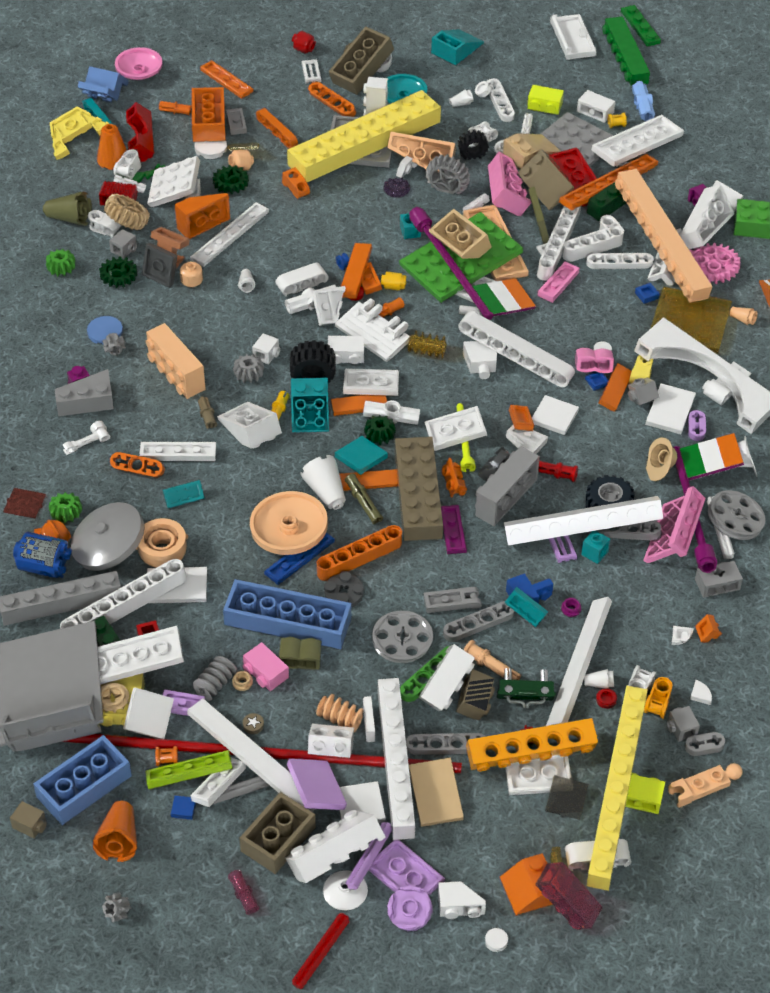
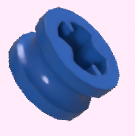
M346 253L336 256L337 265L341 270H344L350 260Z

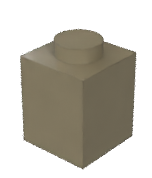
M23 801L10 817L13 829L32 838H35L38 833H42L47 825L44 811Z

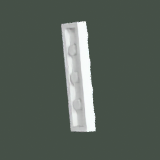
M141 442L139 456L158 461H216V442Z

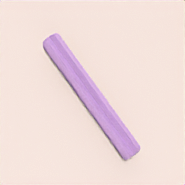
M381 823L380 827L386 838L378 841L377 838L370 841L368 844L369 848L365 849L346 881L348 889H358L392 832L390 823Z

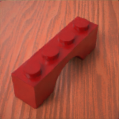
M135 102L126 111V122L136 133L128 142V150H137L140 161L145 162L154 155L151 111Z

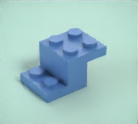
M89 66L86 81H79L78 88L90 98L97 99V97H100L103 101L112 102V100H118L122 85L127 86L129 80L120 73Z

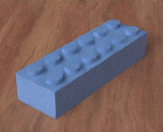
M235 579L223 609L224 625L284 638L295 637L300 640L315 638L320 640L323 646L342 649L352 618V606L348 602Z

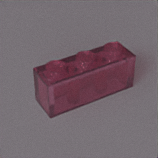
M563 862L548 863L535 884L541 890L542 895L550 900L555 909L575 929H591L603 908Z

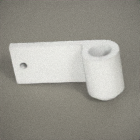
M734 361L731 363L732 366L748 377L751 375L749 371ZM719 378L717 380H707L702 388L704 390L703 394L721 406L732 396V391Z

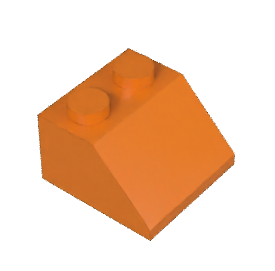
M543 853L520 860L500 876L515 915L558 902L559 889Z

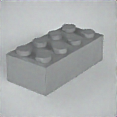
M522 446L513 451L509 459L505 463H501L498 470L488 477L487 482L477 489L475 516L495 526L537 481L540 456Z

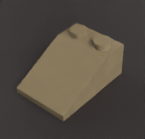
M542 149L518 171V174L529 188L535 187L537 197L548 210H552L559 203L560 197L570 193L575 188L553 158Z

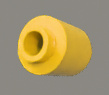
M386 271L385 275L381 277V285H384V289L400 291L406 287L407 275Z

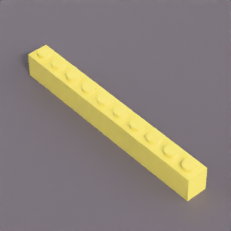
M626 686L588 872V887L609 891L648 689Z

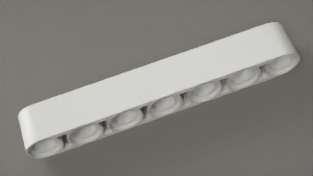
M565 206L563 207L539 260L537 271L539 279L547 281L554 274L563 254L564 243L569 240L580 215L581 206L572 211Z
M467 312L458 325L459 330L463 334L559 387H566L575 374L574 368L568 363L476 312Z
M172 559L64 619L60 624V628L91 622L102 616H105L109 624L114 623L183 584L187 577L183 562L179 559Z

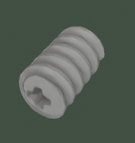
M216 656L213 662L198 676V679L194 680L193 688L195 692L200 696H205L207 701H212V696H216L218 694L217 690L220 691L223 688L222 685L227 684V679L232 678V674L237 672V668L229 659L223 656Z

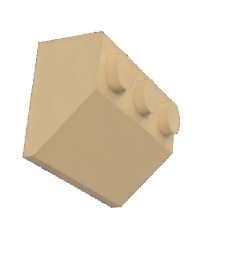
M455 209L428 230L429 233L462 259L480 258L492 247L488 235Z

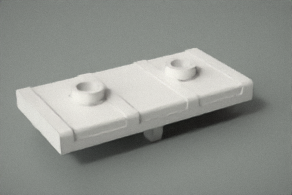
M556 14L550 18V23L567 60L596 56V49L580 14L557 17Z

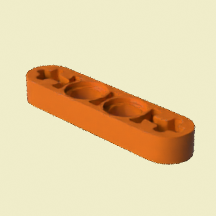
M313 82L309 85L308 90L313 97L341 116L354 117L356 115L354 105L320 82ZM325 95H331L328 99H323ZM336 102H341L339 106H334Z
M263 108L256 111L257 120L267 129H270L275 137H279L280 141L287 148L290 149L298 145L296 136L267 109Z

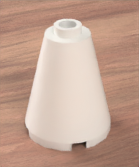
M326 455V459L317 457L303 467L304 472L300 474L303 480L329 509H340L343 507L346 499L337 462L334 456Z

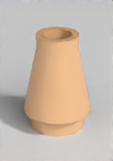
M733 306L730 310V317L746 325H754L757 320L758 313L753 308Z

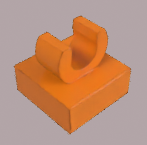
M707 614L695 626L700 641L703 643L709 642L712 638L717 639L722 635V632L718 629L719 624L716 623L713 615Z

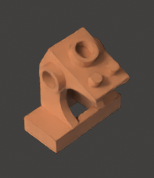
M163 227L151 231V238L158 240L157 246L174 254L177 253V249L180 250L188 246L190 242L189 238ZM177 256L176 269L185 257Z

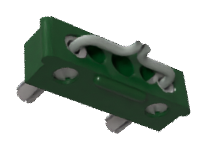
M505 668L504 680L500 679L496 697L498 699H507L509 703L522 704L523 708H529L531 704L540 705L545 700H554L556 695L554 692V681H548V671L546 669L545 671L544 669L540 671V681L512 680V669ZM516 700H542V701H530V702H528L527 704H525L523 701H516Z

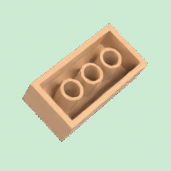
M165 323L146 332L148 359L151 363H156L159 372L166 375L168 382L176 386V390L180 395L183 394L188 399L206 390L204 366Z

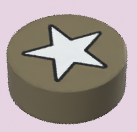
M251 713L244 717L243 729L245 732L258 734L263 730L264 720L262 716Z

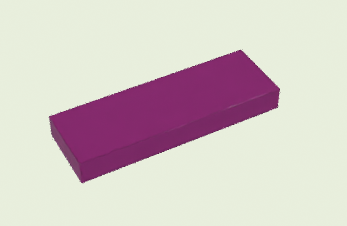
M459 505L441 506L447 554L466 553L467 549Z

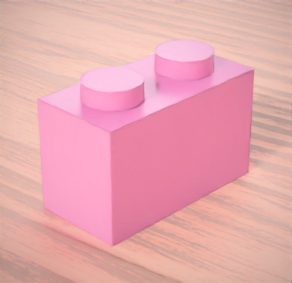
M262 642L243 655L244 671L250 675L252 674L262 688L266 687L269 691H272L289 678V667Z

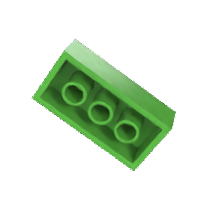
M737 199L734 235L770 239V202Z

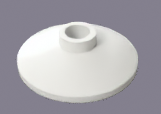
M338 871L329 876L324 884V897L336 909H355L367 897L368 888L364 879L356 890L342 888L343 885H346V881L352 871Z

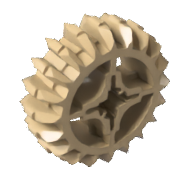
M112 194L105 203L104 211L110 216V219L126 228L142 230L149 221L150 213L147 208H144V205L128 196Z

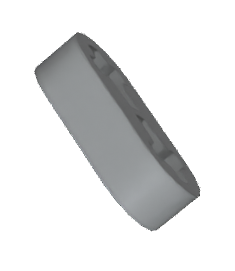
M718 732L693 735L686 740L685 750L692 756L718 753L724 748L725 738ZM715 739V741L719 742V744L715 745V743H713L712 740ZM692 743H695L696 746H699L698 749H695L694 746H691Z

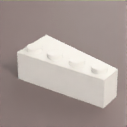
M721 184L703 190L686 222L680 237L688 249L704 246L735 214Z
M352 810L347 812L341 821L328 825L326 827L327 830L323 833L310 837L309 842L305 845L292 849L291 854L286 857V860L296 879L307 883L330 870L332 863L344 862L349 859V853L358 850L363 851L369 848L368 843L376 838L378 841H381L386 836L374 814Z

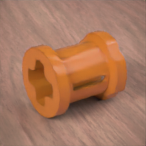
M177 746L167 749L156 747V766L178 763Z

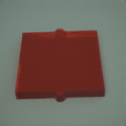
M14 488L10 498H7V504L3 513L35 519L40 508L43 507L42 503L46 494Z

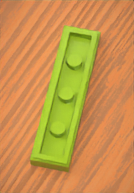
M227 750L146 770L145 772L148 789L233 768L230 753Z

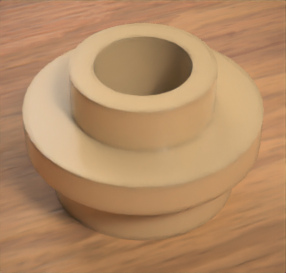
M246 671L237 672L232 679L233 687L239 691H246L253 684L252 676Z

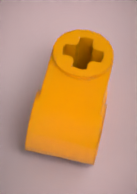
M659 677L655 680L650 695H648L644 713L650 712L664 719L673 686L670 679Z

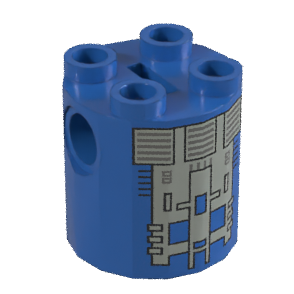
M26 532L22 539L16 542L13 550L18 570L53 578L64 577L63 574L66 572L64 565L66 560L70 559L72 549L68 548L66 540L32 532Z

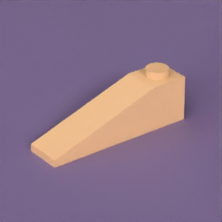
M390 132L387 147L403 157L409 156L413 158L412 162L425 169L436 156L439 157L442 154L445 157L448 154L449 157H453L456 152L455 143Z

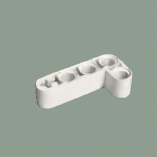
M604 215L601 217L598 231L565 241L562 257L565 261L573 262L586 258L593 253H601L619 247L623 242L624 229L613 216Z

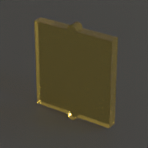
M257 142L229 144L227 149L229 151L258 149L259 144Z

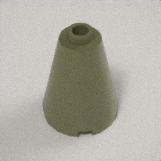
M77 192L47 200L43 205V212L49 218L86 226L89 223L86 220L88 213L92 211V202L90 198H87V192Z

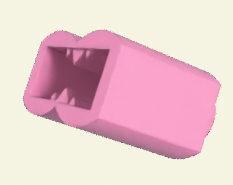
M579 348L576 350L575 356L576 369L585 373L592 371L610 373L613 371L614 365L613 353L608 349L592 350L590 348Z

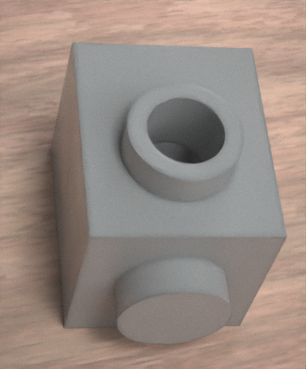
M123 229L109 240L110 251L121 256L123 259L130 253L135 252L137 248L136 236Z
M648 377L638 378L633 381L634 383L628 385V396L632 402L638 405L659 398L655 381Z
M690 706L678 707L670 711L667 721L669 732L674 733L678 742L687 740L690 736L698 735L700 725Z

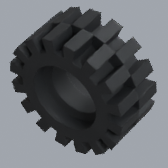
M475 129L472 132L468 130L467 134L464 132L462 134L463 137H459L457 142L458 148L465 160L467 158L468 160L472 158L481 159V155L485 156V152L488 153L489 145L486 135L483 132L481 133L480 130L477 132ZM479 143L475 147H468L470 144Z

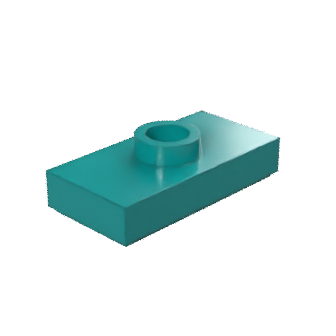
M200 480L162 490L167 508L205 498Z
M518 587L514 589L504 602L535 627L538 626L548 613L545 608Z

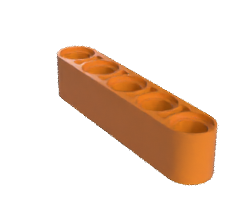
M396 525L388 526L320 557L317 560L318 578L328 581L334 575L340 574L343 571L349 572L400 548L402 545V529Z

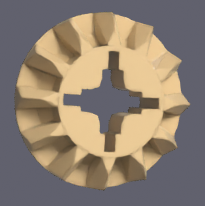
M109 683L101 687L102 706L106 713L108 711L116 713L119 709L123 710L124 706L129 703V692L125 686L119 683ZM111 693L115 697L114 703L110 700Z

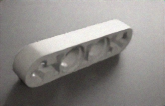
M657 521L619 526V529L616 531H610L609 528L596 530L608 538L657 540L662 535L661 525ZM631 527L638 528L636 532L628 531Z
M505 601L446 624L443 629V636L449 642L461 640L512 619L514 610L505 604ZM491 616L493 620L485 621L483 620V617ZM473 623L475 627L469 629L465 627V624ZM449 630L456 631V634L449 633Z
M481 733L412 734L406 739V747L408 753L413 755L467 754V740L486 736ZM414 741L417 742V747H413ZM424 741H427V748H424ZM433 741H438L442 746L433 748L430 744ZM460 741L463 746L455 748L452 746V742Z

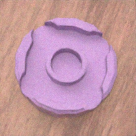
M413 885L399 888L398 891L391 895L387 905L388 916L392 923L405 931H416L424 927L430 920L433 911L429 895L420 887Z

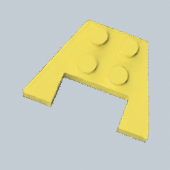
M78 106L51 121L50 130L51 137L53 138L52 144L55 158L58 160L70 154L64 145L65 143L72 141L75 137L87 132L92 127L100 136L102 127L109 123L103 122L99 117L95 118L91 113Z

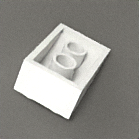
M246 402L217 416L218 420L242 445L249 448H257L261 443L273 440L282 433L275 412L250 402Z

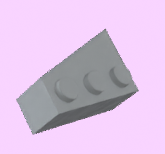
M108 369L55 389L58 416L114 409Z

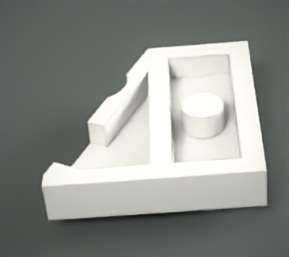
M345 286L312 291L319 326L335 324L339 320V310L342 307V296L346 289Z
M514 425L506 433V438L517 448L522 446L535 454L539 452L548 440V436L534 430H518L514 428Z

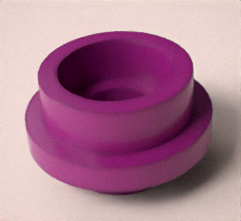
M567 598L561 605V611L568 617H575L581 612V604L575 598Z

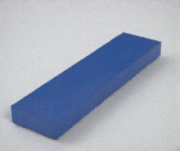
M326 532L324 538L316 546L299 554L285 555L266 569L264 574L279 585L333 544L335 539Z

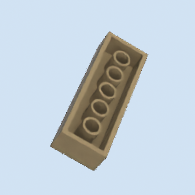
M433 437L395 438V463L404 541L442 539L443 521Z

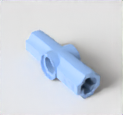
M637 81L632 85L634 105L636 104V109H638L641 119L648 121L655 117L652 94L648 93L646 84L642 81Z

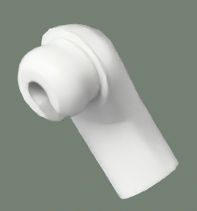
M460 305L459 314L473 311L482 316L477 307Z

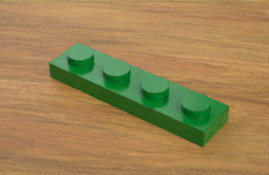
M635 5L621 8V13L647 47L661 44L660 37Z

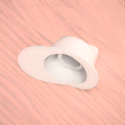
M745 436V440L738 442L744 466L740 467L753 468L757 477Z

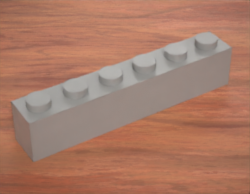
M113 571L0 596V612L3 625L6 626L86 608L121 588L118 573Z

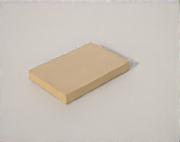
M451 758L410 764L409 773L421 827L463 820L464 816Z

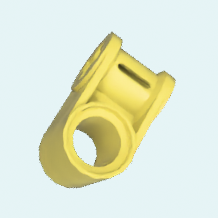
M638 355L630 375L629 384L634 383L633 381L638 378H650L653 359L647 361Z

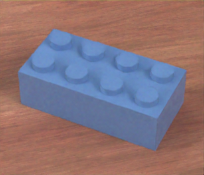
M103 735L33 783L36 797L57 821L63 825L132 776L130 762Z

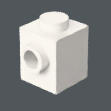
M262 334L252 347L255 357H260L262 362L269 364L280 353L279 339Z

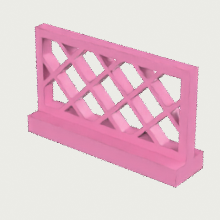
M694 486L687 489L685 496L663 504L662 512L664 519L657 520L661 525L663 536L659 540H650L644 562L651 563L675 553L680 557L687 555L706 499Z

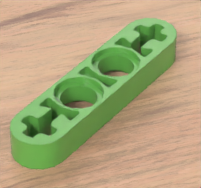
M449 646L441 650L400 687L402 700L413 702L419 697L427 683H420L418 679L426 677L429 680L435 672L432 667L442 661L446 655L445 651ZM413 689V694H406V690L411 691Z

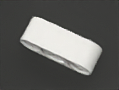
M312 263L280 275L276 279V285L283 295L287 296L291 293L295 294L303 291L305 288L317 286L319 283H326L328 274L319 263Z
M619 839L613 868H617L618 865L627 867L631 864L628 842L624 839ZM595 841L574 842L565 846L567 865L570 871L579 868L581 870H589Z

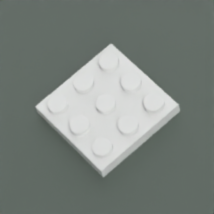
M198 156L186 158L183 161L154 170L147 202L149 207H156L194 194L200 165Z

